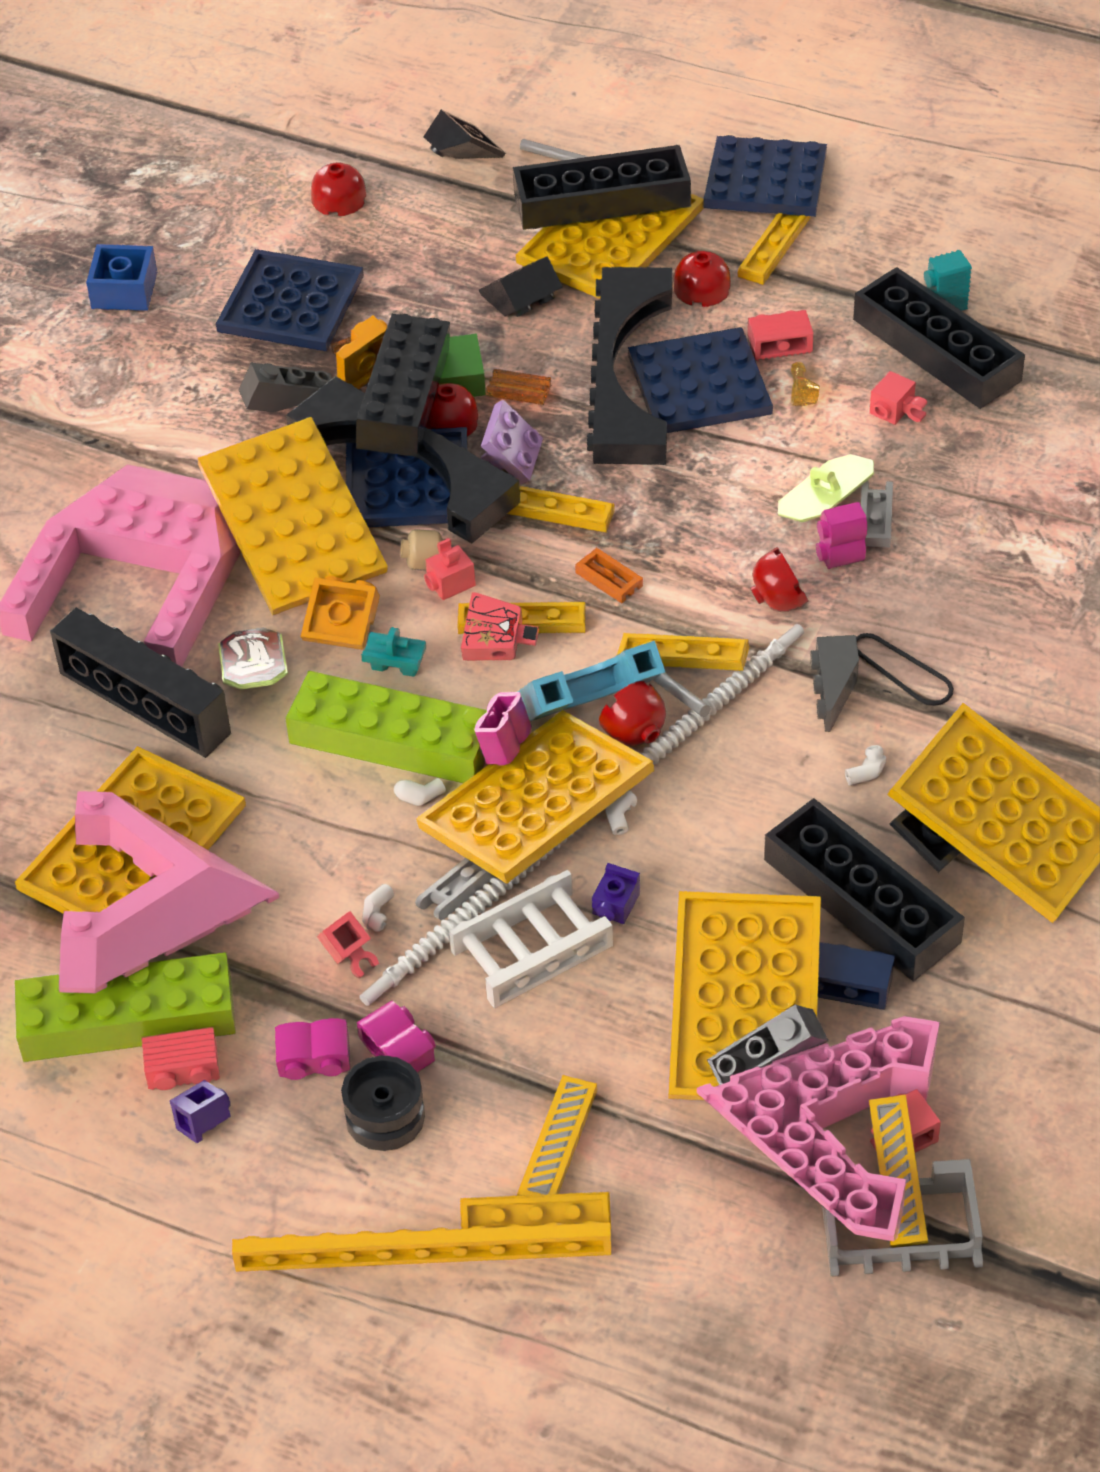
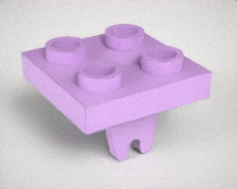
M502 400L494 405L481 447L486 451L481 456V459L490 462L498 469H505L509 474L518 479L522 485L531 479L543 438L517 411Z

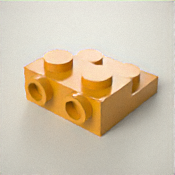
M372 315L365 321L356 324L351 330V343L343 345L336 352L337 377L352 384L357 389L369 383L387 329V324L383 320L377 319Z
M326 576L325 579L315 577L301 631L302 640L364 650L370 625L374 624L380 599L377 588L366 581L349 583L343 582L342 579L334 576Z

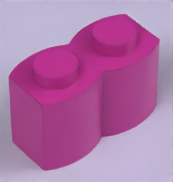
M855 502L823 510L821 520L817 521V530L820 537V542L816 543L818 559L824 561L828 569L864 561L866 556L867 517L860 503Z
M499 692L487 705V713L475 725V733L486 764L506 765L511 763L520 750V743L524 742L531 732L532 725L520 692Z
M391 1000L357 1022L360 1040L375 1057L381 1055L398 1057L411 1064L416 1072H419L435 1061L434 1048L436 1044L427 1030L421 1031L414 1025V1018L405 1006L400 1008Z
M329 1018L312 1023L289 1022L275 1027L276 1065L279 1077L299 1080L314 1073L325 1076H337L351 1069L349 1031L345 1019Z

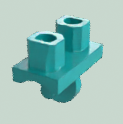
M394 627L390 628L388 635L370 632L366 648L361 654L362 662L370 663L372 670L383 672L391 666L400 668V672L403 675L414 677L424 656L426 641L400 637L399 628Z

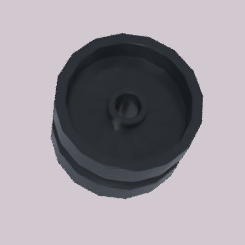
M381 1055L361 1061L353 1066L344 1077L341 1093L348 1132L357 1143L368 1149L388 1151L401 1148L414 1140L423 1127L425 1111L419 1074L411 1064L398 1057Z

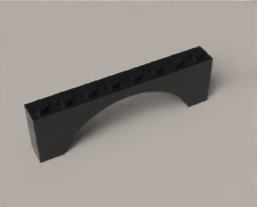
M602 267V279H596V297L601 298L600 300H595L594 310L595 318H599V322H594L593 339L598 340V344H592V361H596L597 366H591V384H596V388H590V406L595 407L594 410H589L588 428L593 429V433H587V451H593V464L666 465L667 422L647 413L627 396L616 378L614 363L621 346L634 330L649 319L672 310V268Z
M335 376L286 415L287 425L312 417L326 446L356 443L357 416L365 393ZM428 428L425 429L417 458L430 466L447 486L450 493L447 505L448 530L472 544L520 503L519 480L513 475L507 474L493 466L490 462L475 456L467 449L447 440L444 436Z

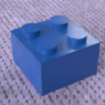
M96 245L86 281L91 309L148 311L158 273L153 246Z

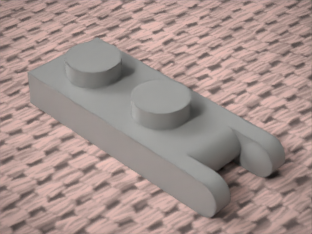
M868 480L862 485L861 507L867 517L865 543L868 547L890 548L893 481L886 482L885 490L869 489Z
M464 858L420 894L416 899V906L424 910L432 903L438 904L434 910V916L443 920L450 913H453L457 907H460L464 901H467L470 896L476 894L477 890L482 889L484 884H488L490 879L495 878V876L467 858Z

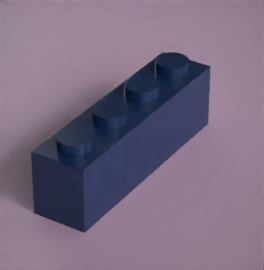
M819 942L818 998L885 1010L893 978L895 956L884 954L880 951H867L850 948L842 944L834 945Z

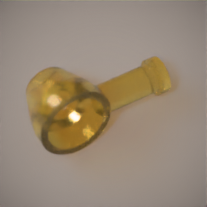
M795 362L791 365V373L793 375L792 406L816 404L819 397L820 386L805 378L806 367L802 362Z

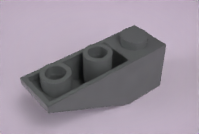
M251 362L239 387V392L246 409L277 412L298 406L333 379L331 373L321 370L312 371L297 367L289 368L269 363Z
M856 635L817 637L816 650L810 651L811 670H817L818 674L813 676L814 694H820L821 699H817L816 703L817 718L824 720L825 732L831 731L858 681L859 656Z
M793 1005L713 1055L707 1061L719 1085L730 1082V1076L758 1066L760 1068L772 1064L775 1060L822 1045L829 1040L813 1009Z

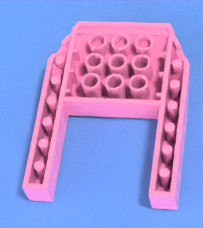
M127 464L47 520L0 601V628L2 635L32 641L81 553L179 573L144 640V644L156 653L168 656L174 663L182 667L241 553L206 480Z

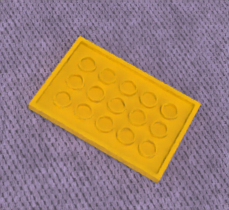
M691 194V207L543 227L516 254V263L526 266L548 256L561 283L596 297V279H602V267H648L704 209V199Z
M312 417L198 457V465L272 616L309 602L315 577L325 579L326 576H334L342 579L343 582L355 583L356 581H366L387 573L388 565Z
M965 703L959 706L887 794L1052 923L1059 917L1100 863V807Z
M562 710L529 734L524 742L520 743V750L511 763L506 765H487L418 816L416 820L419 829L507 884L654 772L653 761Z
M139 746L130 753L96 791L114 793L207 850L210 849L246 807L245 797ZM74 815L17 878L15 885L18 891L63 914L64 911L101 912L157 876L151 877L133 863V858L123 850L118 852L110 845L76 844Z
M679 891L669 1099L704 1100L697 1093V1087L709 1083L713 1087L719 1085L707 1059L793 1005L813 1009L817 1016L821 897Z

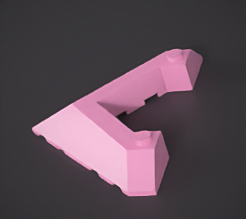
M78 791L75 809L76 844L110 845L118 852L123 850L133 858V863L151 877L154 875L157 877L101 912L64 911L60 946L59 992L97 993L107 987L108 981L120 975L126 978L149 966V960L163 953L165 956H168L215 932L216 928L224 924L228 925L251 913L253 906L263 901H266L268 904L279 898V893L114 793Z
M903 1016L891 1020V1026L877 1031L871 1027L848 1035L845 1042L829 1047L828 1043L775 1060L772 1064L760 1068L758 1066L730 1076V1082L715 1087L710 1083L697 1087V1093L855 1235L895 1241L898 1238L903 1214L906 1179L868 1173L860 1164L855 1165L845 1154L846 1148L829 1130L824 1131L823 1128L870 1107L869 1100L907 1094L918 1089L927 1101L940 1022Z

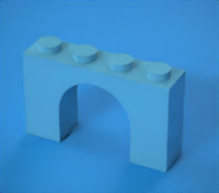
M652 641L624 650L611 659L564 675L563 671L533 680L517 692L521 694L531 722L562 710L615 694L629 684L638 681L648 683L665 673V669L656 643Z

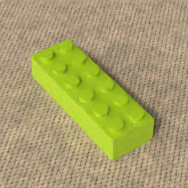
M308 671L285 718L289 744L454 782H466L481 771L486 763L475 733V725L487 713V710Z
M227 953L148 962L149 966L126 978L120 975L108 981L107 987L97 993L59 992V974L15 980L16 1039L23 1062L142 1047V1037L213 1027L215 1037L236 1034L232 982Z

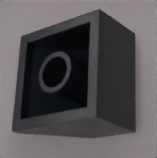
M548 256L486 285L479 289L481 296L504 316L515 313L516 317L532 310L530 304L538 301L541 305L554 299L555 295L553 292L563 287Z

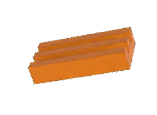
M597 547L575 564L576 574L621 604L626 601V595L632 596L634 594L635 588L639 590L643 587V577ZM593 561H596L597 563H599L600 565H602V566L605 567V568L603 569L602 567H600L599 565H597V564L594 563ZM614 574L619 576L628 583L626 584L625 582L614 576Z

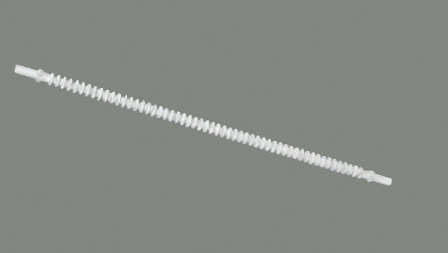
M795 624L778 640L774 639L770 642L765 651H758L756 656H752L750 661H746L743 671L733 672L732 677L726 678V682L720 683V686L716 687L713 693H709L707 698H703L702 701L709 705L711 709L706 717H701L690 709L688 714L682 716V720H677L675 725L669 727V731H664L663 735L656 739V742L650 743V747H645L643 753L640 752V754L652 760L653 764H658L659 759H664L666 753H671L672 748L678 747L679 742H684L685 737L691 736V733L695 732L698 726H702L704 721H708L710 715H715L717 710H721L723 705L729 703V699H734L736 694H740L742 689L748 687V683L754 682V678L760 677V673H764L767 668H770L773 660L779 659L785 654V650L804 634L803 627ZM558 844L554 849L560 848L561 844ZM554 849L550 850L547 854H553ZM547 854L507 884L498 878H491L490 885L484 884L483 890H477L476 896L469 897V902L464 901L462 908L457 907L455 914L450 913L448 920L443 919L441 926L436 925L434 932L429 931L427 933V939L421 938L419 940L420 945L414 944L412 950L405 951L406 957L399 956L398 963L388 967L383 972V976L360 995L361 1001L366 1006H369L390 987H396L407 973H414V967H421V961L426 962L429 959L428 955L433 956L436 954L435 948L440 950L443 948V943L447 944L450 942L449 930L455 928L463 921H469L477 917L478 913H484L485 907H491L492 901L496 902L499 900V895L503 896L506 894V889L511 890L513 884H518L520 878L526 877V872H532L533 866H539L540 860H546Z

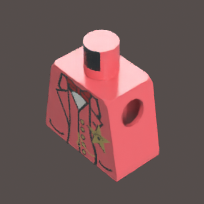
M472 592L461 644L462 658L467 661L513 660L516 656L518 643L536 646L539 627L522 624L521 607Z

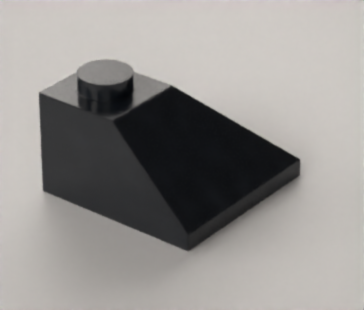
M442 109L423 136L431 144L430 150L441 157H444L446 154L455 159L503 158L506 154L477 126Z
M906 809L889 824L938 873L961 853Z

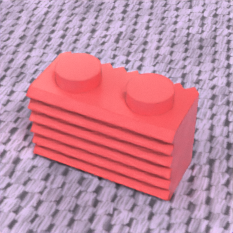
M789 310L779 314H760L756 317L748 318L747 336L755 360L758 361L760 358L762 360L765 358L770 359L771 357L776 358L777 356L781 358L783 355L787 357L789 354L793 356L794 354L799 355L806 352L810 354L813 351V329L806 310Z
M213 1027L142 1037L144 1072L148 1089L169 1090L176 1085H189L191 1082L198 1084L203 1080L210 1082L213 1079L216 1081L220 1079L217 1044Z

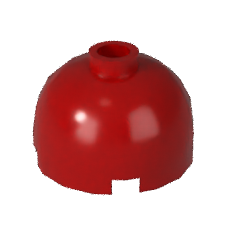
M341 162L327 164L316 172L311 181L312 204L317 211L324 215H329L330 211L338 212V216H346L355 213L365 204L366 185L364 178L350 164Z
M697 251L683 257L674 272V293L685 304L692 306L693 301L702 303V307H709L719 304L729 295L731 287L730 270L719 255L708 251Z
M453 383L439 384L426 428L467 427L468 437L477 428L478 408L475 398L461 385Z
M778 547L767 552L756 562L752 572L755 585L750 590L758 604L765 602L771 610L789 612L809 602Z
M645 681L629 684L619 690L614 695L617 701L611 708L606 704L601 711L599 717L600 726L610 737L626 746H639L655 741L659 737L666 719L664 700L658 691L650 683L647 685Z

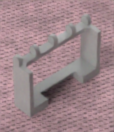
M970 1159L933 1161L931 1178H919L921 1195L963 1193L970 1237L969 1242L841 1250L838 1248L834 1215L822 1205L830 1275L839 1276V1265L863 1264L864 1273L873 1274L872 1263L900 1261L902 1271L910 1272V1261L939 1259L940 1269L942 1270L949 1269L948 1259L973 1257L974 1267H983L981 1251L983 1236Z

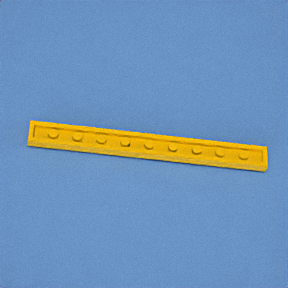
M597 1221L565 1225L552 1222L543 1226L512 1224L507 1227L498 1228L473 1226L469 1229L452 1230L439 1227L430 1231L399 1229L394 1232L385 1233L360 1231L356 1234L337 1235L326 1232L317 1236L287 1234L282 1237L272 1238L248 1236L244 1239H232V1256L236 1272L611 1255L610 1223H600Z

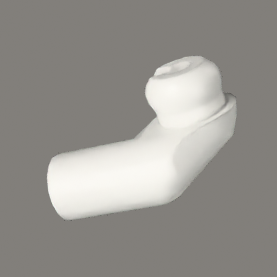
M872 745L867 747L865 750L867 758H865L863 764L845 769L848 785L873 780L880 775L886 763V756L883 755V748L881 746Z
M439 778L425 785L410 780H400L394 786V793L400 800L416 806H422L446 792V788Z
M631 790L605 808L614 835H622L629 830L624 813L631 809V805L635 807L637 804V797Z
M382 884L364 900L362 922L368 930L372 928L374 931L379 932L386 926L384 921L387 918L384 914L380 913V910L394 896L393 889L387 884Z

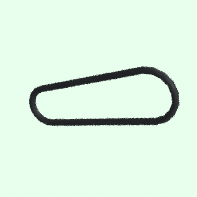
M863 633L856 636V642L862 638H872L947 684L949 691L946 697L936 701L926 700L858 649V656L919 702L936 706L949 701L952 697L953 685L944 675L875 634Z

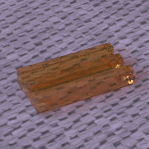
M500 369L493 370V377H490L489 380L490 385L486 387L487 396L540 405L545 404L551 388V377Z

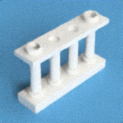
M568 870L548 877L543 883L469 921H463L455 928L449 930L450 946L453 955L456 956L469 949L489 977L485 978L487 1000L494 1009L613 946V926L610 921L604 916L594 922H589L570 898L572 895V878ZM557 903L578 930L565 937H560L542 915L541 911ZM527 918L548 944V946L535 953H530L511 928ZM499 934L519 961L506 968H500L481 942Z

